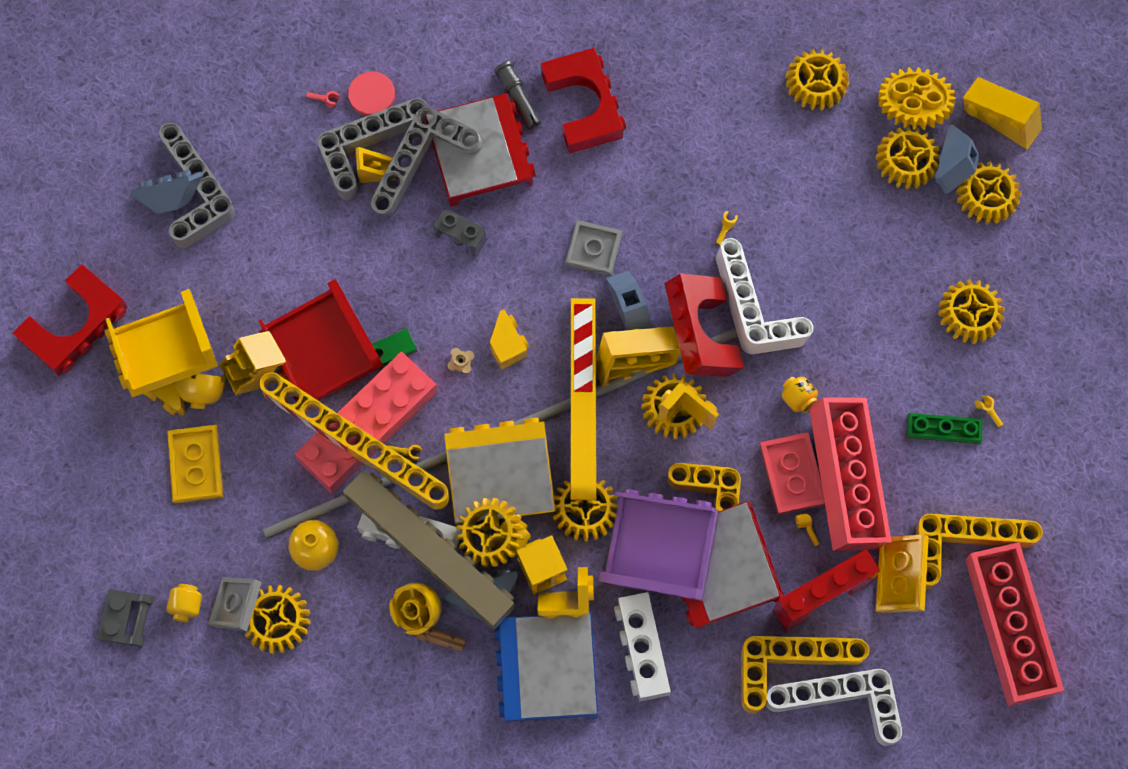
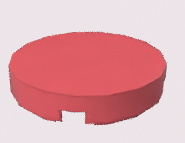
M365 72L358 75L351 82L348 97L356 112L369 116L392 107L395 101V88L392 81L386 75L379 72Z

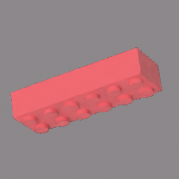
M401 351L337 414L385 444L438 393L437 384ZM332 423L328 426L327 430L336 431L340 425ZM319 433L312 436L295 453L297 461L331 494L338 490L364 464ZM357 436L351 437L348 440V444L356 445L361 439ZM378 450L371 451L368 457L371 458Z
M822 398L811 405L809 410L832 550H877L892 541L867 398Z
M1020 542L971 553L965 559L1007 706L1010 707L1059 695L1064 691Z

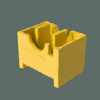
M267 331L239 338L233 346L236 351L225 356L219 365L234 393L239 395L261 389L260 380L262 376L267 373H273L279 365L285 364L286 360L271 333Z
M552 535L542 540L541 538L526 544V547L517 550V562L532 595L567 580L564 572L568 571Z

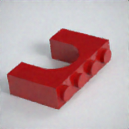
M595 48L541 63V75L547 92L580 85L595 92L600 101L598 109L592 115L562 124V135L569 154L622 139L623 132L626 130L625 120L623 116L619 117L617 109H619L617 98L615 95L612 96L609 90L612 88L609 76H604L602 70L604 69L603 59L601 55L597 56Z
M83 264L65 280L69 289L87 303L89 307L88 320L80 331L70 336H56L49 333L29 316L12 333L23 346L57 376H60L62 373H68L73 368L74 361L80 355H86L92 347L91 344L97 338L100 339L106 335L104 330L109 329L106 322L107 318H110L111 323L119 321L124 317L128 308L125 301Z
M680 273L665 282L664 285L685 374L727 377L744 369L739 345L719 344L712 341L704 333L698 320V308L713 309L727 301L722 278Z
M865 549L779 598L772 611L784 631L787 632L805 622L814 611L845 592L852 595L871 584L880 570L868 550Z

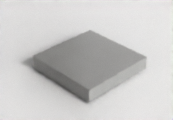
M576 220L565 266L612 276L623 231Z
M223 577L208 626L219 629L247 631L262 582L256 579Z

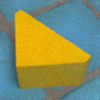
M360 147L356 148L359 182H381L393 157Z

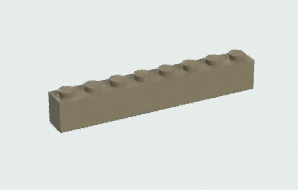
M363 470L343 490L345 498L494 631L515 608L514 602H512L514 597L504 588L500 591L494 586V579L485 571L481 574L474 568L476 564L467 555L462 557L455 551L457 547L448 538L443 540L437 535L439 531L434 525L428 521L426 523L418 518L420 514L411 505L407 507L400 502L402 498L393 489H385L381 485L383 481L374 472L369 474Z

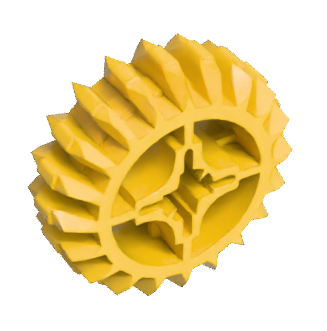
M812 49L810 55L804 51L801 57L796 56L794 58V63L791 62L786 73V88H790L789 96L795 95V103L802 100V108L808 103L811 104V110H814L815 106L819 105V109L822 111L825 104L831 109L834 102L838 104L841 101V97L845 96L846 88L849 86L847 80L849 73L845 71V64H840V57L833 59L832 52L825 55L823 49L819 53ZM800 72L804 74V78L807 80L805 86H803L799 79ZM830 73L835 78L836 85L834 87L828 79Z
M908 126L904 132L899 127L896 133L890 131L887 137L884 136L882 138L881 144L877 148L878 153L876 154V161H878L877 169L883 170L881 173L882 177L890 176L888 184L895 180L897 181V188L902 183H905L907 190L912 183L917 189L920 183L926 185L929 179L934 178L935 172L938 171L939 146H933L935 143L934 139H927L928 132L921 135L919 134V128L915 132H911V128ZM899 145V152L895 156L890 157V150ZM926 158V166L917 171V163L921 162V159Z
M991 161L987 163L986 167L982 162L978 163L976 172L961 183L956 190V195L959 196L957 203L963 204L961 212L969 210L968 218L976 215V223L980 222L982 218H984L986 225L991 222V219L995 224L999 223L1001 219L1005 221L1009 215L1014 214L1015 208L1020 204L1019 198L1022 192L1018 190L1020 182H1014L1016 174L1008 175L1009 168L1005 170L1000 169L1001 163L997 164L996 167H993ZM1000 185L1004 188L1007 199L1004 197V194L1000 191ZM971 187L974 189V192L978 195L977 201L971 193ZM994 188L990 194H987L986 197L983 198L985 193Z
M971 279L967 280L965 285L962 281H959L956 287L950 286L948 292H945L942 296L943 300L939 303L941 310L938 312V316L943 317L940 322L941 325H949L945 330L946 333H950L953 330L955 332L953 335L954 339H957L960 335L963 336V343H966L968 338H970L972 344H976L978 339L983 343L987 337L992 338L995 335V331H999L1001 328L1000 323L1004 321V316L1001 314L1004 313L1005 307L999 306L1002 303V298H995L997 290L990 292V285L986 284L985 287H982L980 280L973 285ZM966 296L965 304L953 307L956 299ZM969 307L976 312L975 315L967 311ZM990 315V320L987 324L977 327L979 318ZM958 319L964 320L967 325L963 324Z
M675 373L672 374L671 380H668V377L663 375L662 383L655 379L653 381L654 387L648 386L646 390L648 394H643L642 400L645 403L641 405V409L646 411L643 413V419H650L647 426L650 428L656 425L655 434H658L661 429L664 430V438L668 437L669 432L673 433L674 440L677 439L679 432H681L683 438H686L688 435L687 429L690 433L694 434L696 433L695 426L702 427L703 425L683 407H680L666 424L658 419L655 405H660L661 402L659 400L661 397L658 396L668 389L673 390L680 382L685 386H694V379L687 383L685 382L686 376L682 375L681 380H677ZM701 385L693 387L698 393L697 396L703 401L706 400V394H699L702 390ZM679 416H691L684 422L674 423L675 419Z
M565 480L563 482L565 489L557 488V493L560 496H554V503L557 504L555 505L554 513L557 514L553 516V521H561L557 526L559 530L567 527L565 536L568 537L572 532H575V541H578L579 534L584 535V542H588L589 534H592L594 540H598V531L605 536L607 535L605 527L609 529L614 527L611 520H615L617 516L614 512L618 508V504L614 503L617 500V496L610 495L613 491L611 486L604 489L605 480H601L599 484L596 483V494L603 499L604 503L586 500L589 508L586 518L582 509L584 500L565 504L571 496V484L569 481ZM565 512L579 516L582 525L572 522ZM605 512L599 522L589 525L591 516Z
M483 498L482 506L477 501L473 502L474 510L467 507L465 510L469 515L467 517L459 516V519L464 521L463 525L456 526V529L462 531V534H458L456 539L464 540L459 545V548L466 550L464 555L468 557L473 556L472 560L475 564L481 561L484 567H487L489 562L494 567L498 566V558L502 563H507L506 555L512 558L515 557V553L512 551L513 547L516 549L521 548V545L516 543L517 539H524V535L518 533V531L524 529V525L516 524L522 517L519 514L514 515L516 508L513 506L508 508V502L504 500L499 504V499L493 498L491 503L489 499ZM489 513L482 524L475 525L481 516ZM498 513L505 518L508 531L500 528L499 519H497ZM491 528L500 534L494 533L493 536H488L481 531H487V529ZM473 534L480 536L481 545L483 546L482 552L476 547ZM506 539L499 549L492 552V549H495V545L499 540Z
M270 585L267 587L268 593L266 594L262 589L259 590L258 594L260 597L256 599L245 637L247 639L253 638L251 644L254 647L260 643L259 649L262 652L269 645L270 654L275 653L276 646H278L282 654L285 653L284 645L286 644L291 650L295 648L292 643L294 639L298 643H302L303 640L298 634H308L307 629L302 627V625L308 626L311 624L309 619L303 617H307L311 613L309 609H303L306 607L307 602L306 600L299 601L301 598L299 592L292 595L293 590L291 587H288L283 593L282 585H278L276 592H274L273 587ZM281 600L272 609L262 608L268 602ZM288 603L296 610L295 623L285 616ZM276 614H279L284 622L280 621L273 624L269 617L273 615L276 617ZM257 616L267 623L264 636L257 630ZM280 629L291 630L283 637L272 638Z

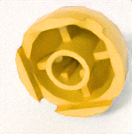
M198 373L177 381L176 390L183 401L191 403L190 408L205 409L206 405L214 404L220 400L224 393L226 377Z
M308 520L300 523L293 529L289 537L288 550L292 560L300 568L307 571H319L335 560L339 551V541L335 531L328 524L319 520Z
M413 582L396 589L394 597L390 599L389 607L390 615L397 627L401 626L407 630L405 633L409 635H419L431 629L440 618L442 605L438 593L432 587L421 582Z

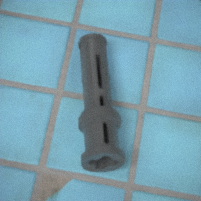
M503 62L494 69V72L503 82L504 91L508 94L510 93L528 130L533 129V124L535 127L539 126L541 120L538 118L522 88L523 81L516 75L513 69V62Z

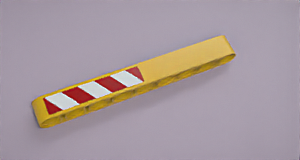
M571 298V500H596L595 298Z
M267 373L262 376L260 387L267 400L429 507L440 510L448 504L449 494L444 483L280 375ZM271 383L279 384L276 390H266L267 386ZM292 396L299 398L295 404L287 403V400ZM311 410L319 411L318 416L314 418L307 417V414ZM332 423L340 425L336 431L327 430L328 426ZM357 436L361 439L356 445L348 444V440L351 437ZM373 450L381 452V455L376 459L368 457L369 453ZM392 464H400L402 466V469L396 473L389 470ZM415 477L423 480L419 486H412L410 481ZM435 491L444 493L443 498L440 500H433L430 496Z

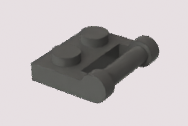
M109 589L97 639L143 647V631L149 605L153 604L154 597L147 594ZM133 602L140 603L132 636H126Z

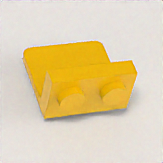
M681 382L673 391L668 389L659 400L661 403L658 406V419L664 424L680 407H683L708 429L712 430L716 425L719 414L714 404L707 400L704 402L697 396L698 393L690 385L685 386Z
M578 567V591L539 593L538 615L551 619L559 615H569L570 617L578 618L584 616V614H589V600H594L593 576H588V567Z

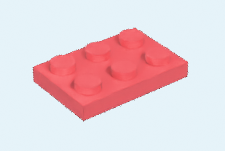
M808 432L760 442L759 446L777 515L825 505L821 478Z

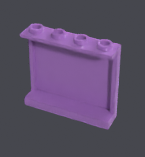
M625 489L624 493L615 492V496L619 497L617 516L606 571H600L599 582L702 601L718 510L711 507L712 503L697 500L696 504L687 503V499L673 496L671 501L663 499V495L648 493V497L640 496L639 491Z

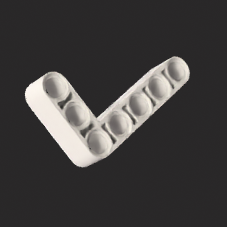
M725 239L716 254V263L723 280L727 301L742 350L748 354H759L804 346L813 332L812 322L805 317L764 322L742 246L736 239ZM743 315L749 316L752 320L746 319ZM773 333L778 334L781 338L775 337ZM750 337L756 338L758 342L753 341Z
M883 669L776 685L767 692L765 705L773 712L867 697L877 741L883 746H891L902 736V727L892 680L889 673ZM872 677L881 678L884 683L883 688H876L872 684ZM847 681L856 682L859 687L858 692L849 691L846 686ZM821 686H831L834 691L833 696H825L821 691ZM804 689L809 695L808 700H799L796 696V690ZM771 694H780L783 697V704H774L771 701ZM878 702H884L888 705L889 712L887 714H883L878 710ZM884 727H889L894 731V739L891 740L884 737Z

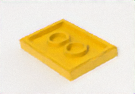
M209 425L168 430L173 503L224 498L218 426Z
M920 534L891 537V543L879 548L878 568L880 572L877 577L876 612L925 611L928 536Z

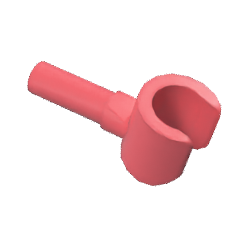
M330 91L326 95L307 92L306 98L325 102L327 107L335 108L337 103L331 102L328 99H339V94L335 91Z

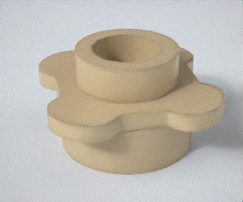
M459 348L452 349V357L448 363V369L468 374L471 371L470 365L471 360L474 359V353L472 351H460Z

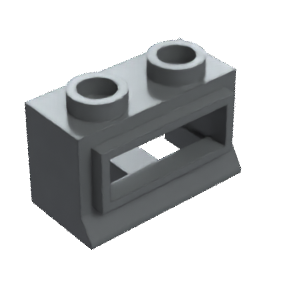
M443 210L433 226L435 237L439 238L442 233L453 237L456 245L460 246L464 243L472 247V256L476 258L488 239L483 227L451 210Z

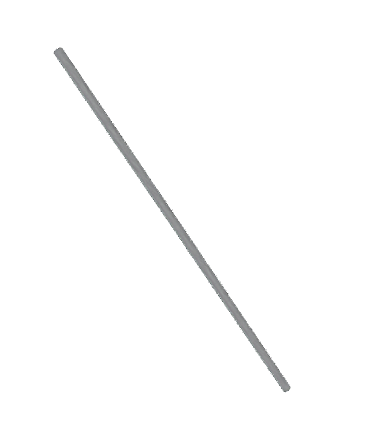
M733 328L710 339L716 343L723 344L737 338L738 335L736 328ZM681 353L679 354L677 363L682 361ZM643 370L631 374V378L624 380L623 377L611 380L607 386L602 387L600 385L596 387V397L657 371L646 374V371ZM571 398L515 421L514 425L524 424V419L539 418L540 422L571 409ZM446 451L415 465L424 471L447 462ZM385 477L381 478L383 481L381 485L384 488L394 484ZM344 495L266 527L263 529L265 537L269 538L351 502Z

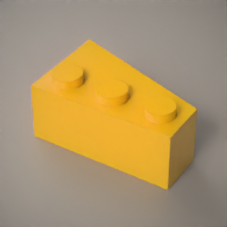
M977 77L963 96L964 110L970 116L983 121L1026 150H1028L1042 130L1039 102L980 77Z
M673 327L603 333L596 356V372L601 386H607L610 380L623 377L624 380L630 379L631 374L645 370L647 374L676 365L680 348Z

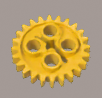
M908 67L906 73L899 69L898 75L891 73L890 78L885 77L884 83L880 85L878 106L882 107V114L888 113V120L895 118L896 125L903 122V128L912 125L913 130H916L917 125H920L925 130L928 124L930 127L935 128L936 122L942 125L943 120H948L950 113H953L956 97H954L955 90H951V83L945 84V77L938 79V73L930 75V69L923 73L920 67L917 68L916 72H913Z

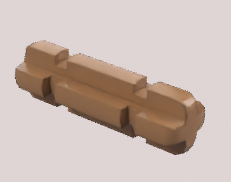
M436 629L427 630L416 635L418 640H429V643L446 648L450 646L452 650L459 652L463 651L466 642L464 637L457 635L453 637L450 633Z

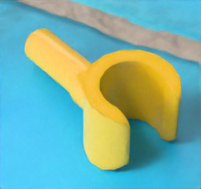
M726 211L723 215V226L715 242L716 244L721 245L728 230L736 225L738 217L736 215L734 220H728L727 215L729 211Z
M982 395L985 405L983 402L975 400V407L979 410H985L998 428L1003 425L993 409L994 399L992 397Z
M388 445L389 448L398 454L407 456L410 461L416 462L420 459V457H415L411 454L412 450L422 451L419 445H412L409 449Z
M800 514L795 516L797 528L806 527V531L814 546L819 545L820 543L812 528L810 515Z

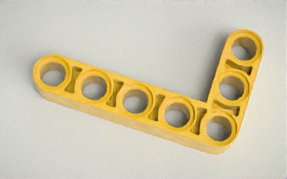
M675 463L669 468L667 483L672 489L715 494L714 508L718 512L723 510L720 506V503L723 501L730 502L732 506L739 504L741 478L735 469L688 463ZM680 472L685 476V479L683 481H676L672 475ZM706 475L709 477L710 482L702 484L698 481L697 477ZM725 477L732 478L735 484L733 486H726L723 484L722 479Z
M943 514L924 515L916 525L915 535H927L928 548L934 554L933 557H927V572L933 576V581H926V590L932 589L941 578L942 542L1005 546L1020 542L1021 548H1030L1041 539L1043 534L1042 527L1037 522L1029 520ZM923 523H930L934 528V532L925 531ZM948 525H955L959 530V534H952L948 530ZM978 526L982 528L984 536L976 535L973 527ZM998 528L1007 530L1009 538L1002 537L998 532ZM1023 531H1031L1034 539L1026 538Z
M749 637L744 642L741 650L742 707L746 712L756 714L765 706L767 701V663L859 665L869 655V646L864 640L858 638ZM750 644L757 645L760 648V654L751 655L747 650V646ZM805 645L809 647L811 655L808 657L802 656L799 653V646ZM773 646H783L786 654L784 656L776 655L773 652ZM832 646L835 648L837 655L835 657L827 656L824 652V647ZM858 647L862 651V657H853L850 653V648ZM752 669L757 670L760 673V680L752 681L749 679L747 672ZM748 696H758L761 702L760 706H751L747 700Z

